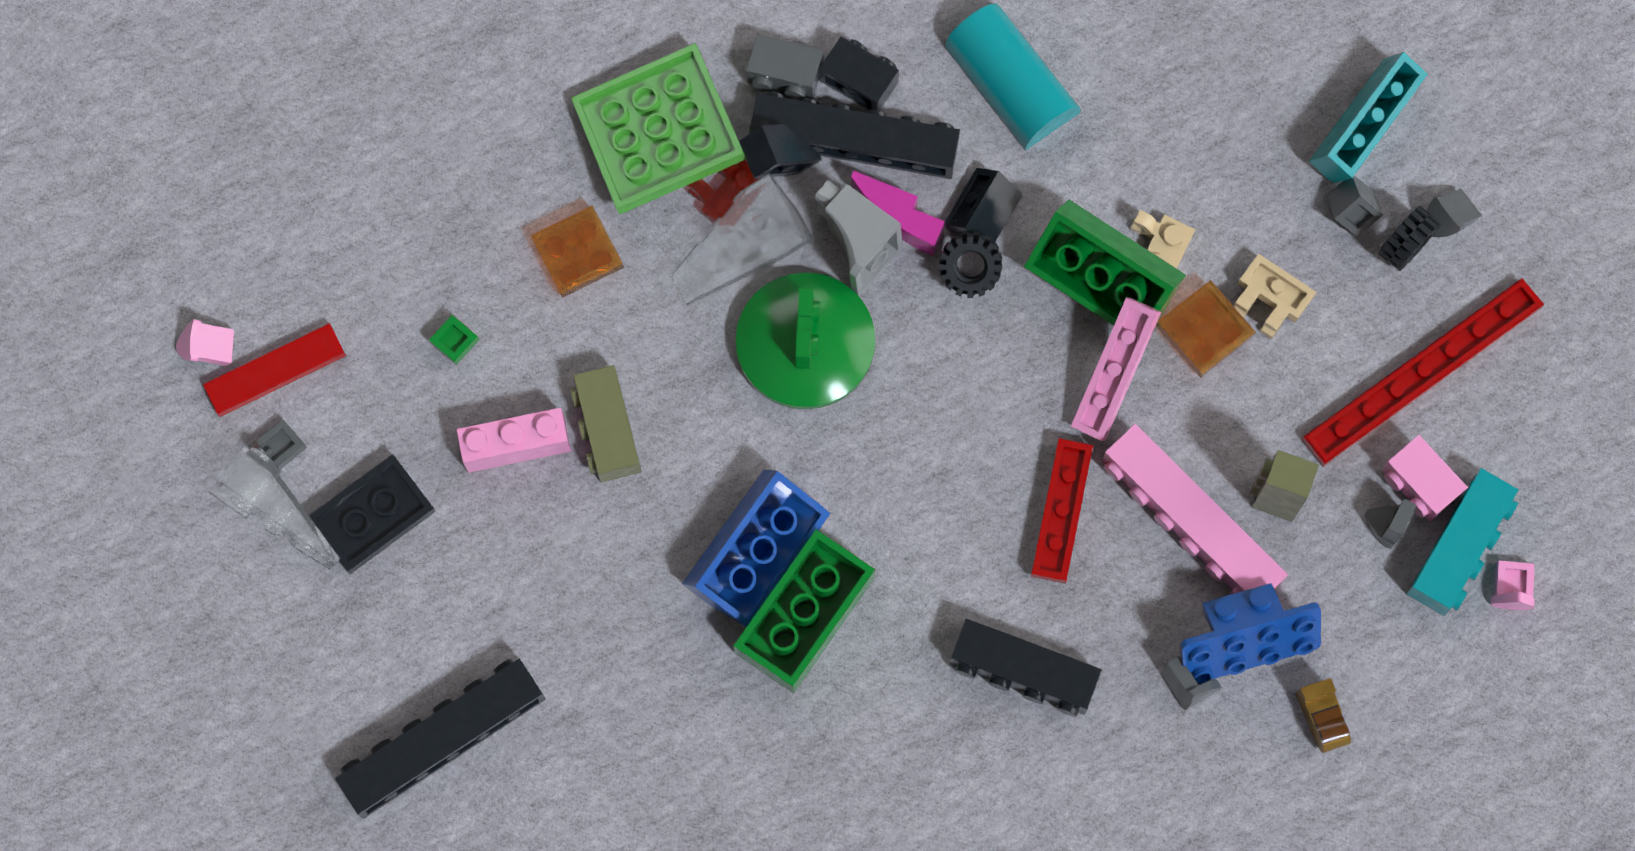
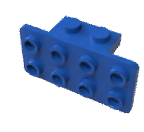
M1272 583L1203 602V613L1212 632L1183 640L1180 643V656L1182 665L1188 668L1198 685H1201L1212 679L1229 674L1237 675L1247 669L1260 665H1272L1281 659L1309 654L1321 646L1320 606L1318 603L1313 602L1284 611Z

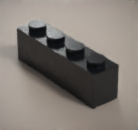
M967 618L950 660V665L955 666V672L960 675L974 679L977 674L990 679L988 684L997 689L1009 691L1010 687L1024 692L1022 697L1029 701L1043 704V701L1046 700L1058 705L1056 708L1058 711L1073 717H1077L1078 713L1085 715L1102 671L1098 667Z

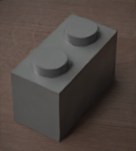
M757 33L746 70L747 83L752 84L755 89L769 92L772 89L784 92L786 96L795 100H800L801 98L813 99L819 81V68L824 62L823 50Z

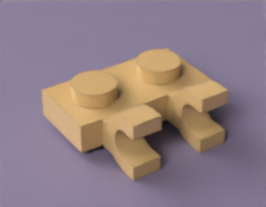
M1139 210L1130 230L1151 238L1152 240L1147 250L1176 269L1196 230L1165 214L1159 223L1154 217L1142 210Z
M1258 253L1237 284L1245 289V291L1236 301L1231 313L1243 320L1256 299H1260L1274 309L1260 330L1261 333L1272 339L1286 318L1294 323L1297 322L1317 292Z

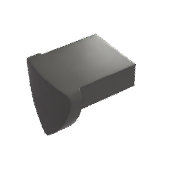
M1458 189L1443 197L1441 195L1434 197L1427 208V212L1441 223L1433 237L1453 235L1473 224L1482 216L1462 189Z
M283 419L258 440H254L248 445V448L262 466L275 477L282 473L280 470L307 448Z
M1404 498L1398 507L1383 506L1367 510L1364 516L1373 535L1385 547L1391 549L1402 535L1417 505Z
M1180 656L1167 662L1160 673L1184 710H1187L1222 688L1217 679L1198 685L1188 668L1182 665Z

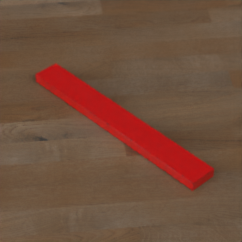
M1521 278L1304 435L1301 440L1324 467L1539 311L1544 306V303L1525 280Z

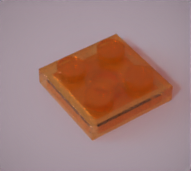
M593 205L530 235L562 298L624 268Z
M1211 280L1156 323L1157 328L1200 378L1254 337L1256 333Z

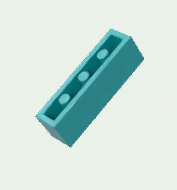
M1405 52L1384 58L1308 162L1332 183L1353 178L1428 73Z
M1481 468L1471 480L1406 595L1442 616H1445L1451 608L1457 611L1468 593L1463 590L1468 578L1474 581L1484 566L1485 562L1480 560L1484 550L1487 548L1491 551L1502 532L1497 530L1501 520L1505 519L1508 521L1516 510L1519 503L1513 499L1519 489Z

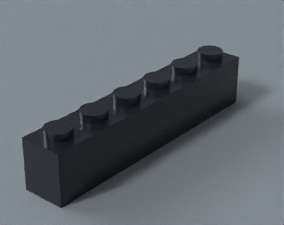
M767 92L766 95L757 93L750 125L751 128L762 122H769L770 125L785 124L820 153V156L952 179L960 138V129H955L953 125L948 123L936 122L932 125L921 123L919 119L911 116H902L899 119L888 117L885 113L877 110H868L866 113L854 111L850 106L844 104H835L833 107L820 105L818 101L810 98H801L799 101L792 100L776 92Z
M519 658L514 662L512 659H508L502 662L493 670L495 673L493 676L485 681H482V679L473 681L463 689L465 694L456 700L446 699L435 706L432 710L434 714L423 721L418 718L403 727V734L393 741L388 738L376 744L371 749L373 754L362 761L358 758L344 765L340 769L342 774L337 776L335 780L357 815L363 819L545 701V696L521 659Z

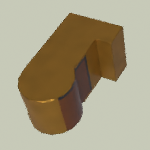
M1331 678L1302 687L1296 692V697L1308 726L1322 753L1351 744L1350 733L1342 716V710L1335 695L1336 689Z

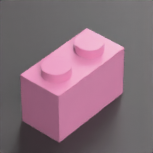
M1420 435L1393 456L1382 469L1385 473L1384 478L1389 486L1395 491L1401 490L1410 502L1417 505L1414 513L1421 518L1425 516L1429 522L1458 499L1468 488Z

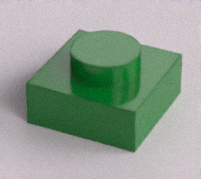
M453 315L429 339L430 344L455 365L479 341L478 336Z

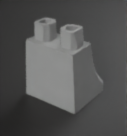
M828 180L815 194V200L819 202L817 212L826 219L827 230L837 240L847 258L851 289L857 295H861L903 248L901 223L848 184L840 190Z

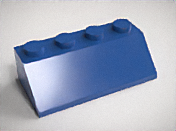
M763 469L685 578L682 585L708 605L742 626L747 627L816 529L819 531L831 513L779 471Z

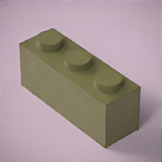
M615 365L573 375L576 386L570 387L574 407L582 408L584 419L578 420L582 440H590L592 452L586 453L591 474L598 472L602 483L641 473L642 470Z
M1277 450L1272 460L1265 459L1263 467L1261 466L1258 475L1255 477L1249 494L1255 497L1252 508L1292 522L1309 496L1319 464Z

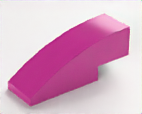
M854 171L851 176V187L901 223L903 241L934 256L944 233L945 221L916 210L918 196Z

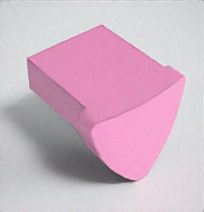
M193 319L181 333L176 343V351L184 360L227 366L232 363L234 329L202 324L201 320Z
M1498 560L1495 565L1494 596L1491 597V605L1509 610L1534 609V564Z

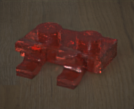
M746 160L716 172L726 178L716 191L712 190L710 185L703 179L688 185V188H690L688 194L705 204L701 209V215L727 234H729L770 181V177L754 179Z

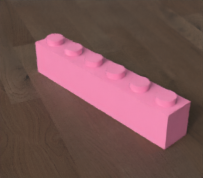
M1136 424L1105 452L1102 461L1105 463L1104 469L1116 481L1121 479L1130 488L1129 494L1139 505H1147L1156 514L1154 518L1164 530L1170 531L1172 529L1181 538L1179 543L1182 548L1193 557L1197 554L1207 564L1205 569L1208 574L1218 582L1223 580L1232 589L1230 594L1272 583L1275 590L1284 582L1288 574Z

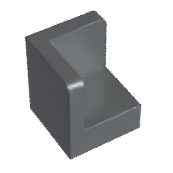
M1356 176L1342 181L1327 195L1334 219L1357 237L1383 215L1375 192Z

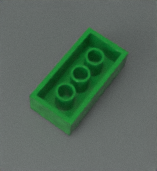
M1070 199L1055 211L1024 265L1026 269L1112 325H1115L1124 301L1128 297L1161 311L1158 318L1159 321L1186 276L1180 270Z
M816 529L734 644L735 654L794 694L875 579V569Z

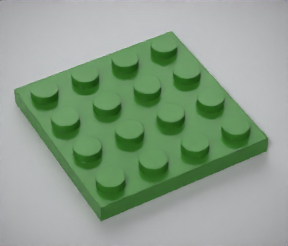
M696 43L571 97L619 215L746 160Z

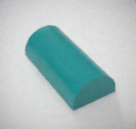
M989 4L977 10L963 20L948 36L945 42L947 51L1025 151L1080 114L1081 108L999 4Z

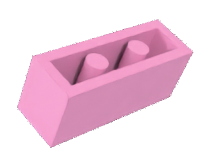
M562 408L457 429L462 461L468 473L572 451Z

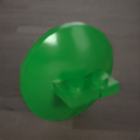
M818 273L785 275L764 285L745 305L736 329L738 361L750 384L761 395L772 402L793 409L822 408L848 396L865 378L874 357V324L862 299L850 287L839 280Z

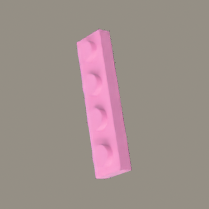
M1130 297L1125 299L1071 427L1100 441L1106 440L1161 311Z

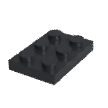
M392 454L308 515L307 518L350 575L436 512V510L394 454Z

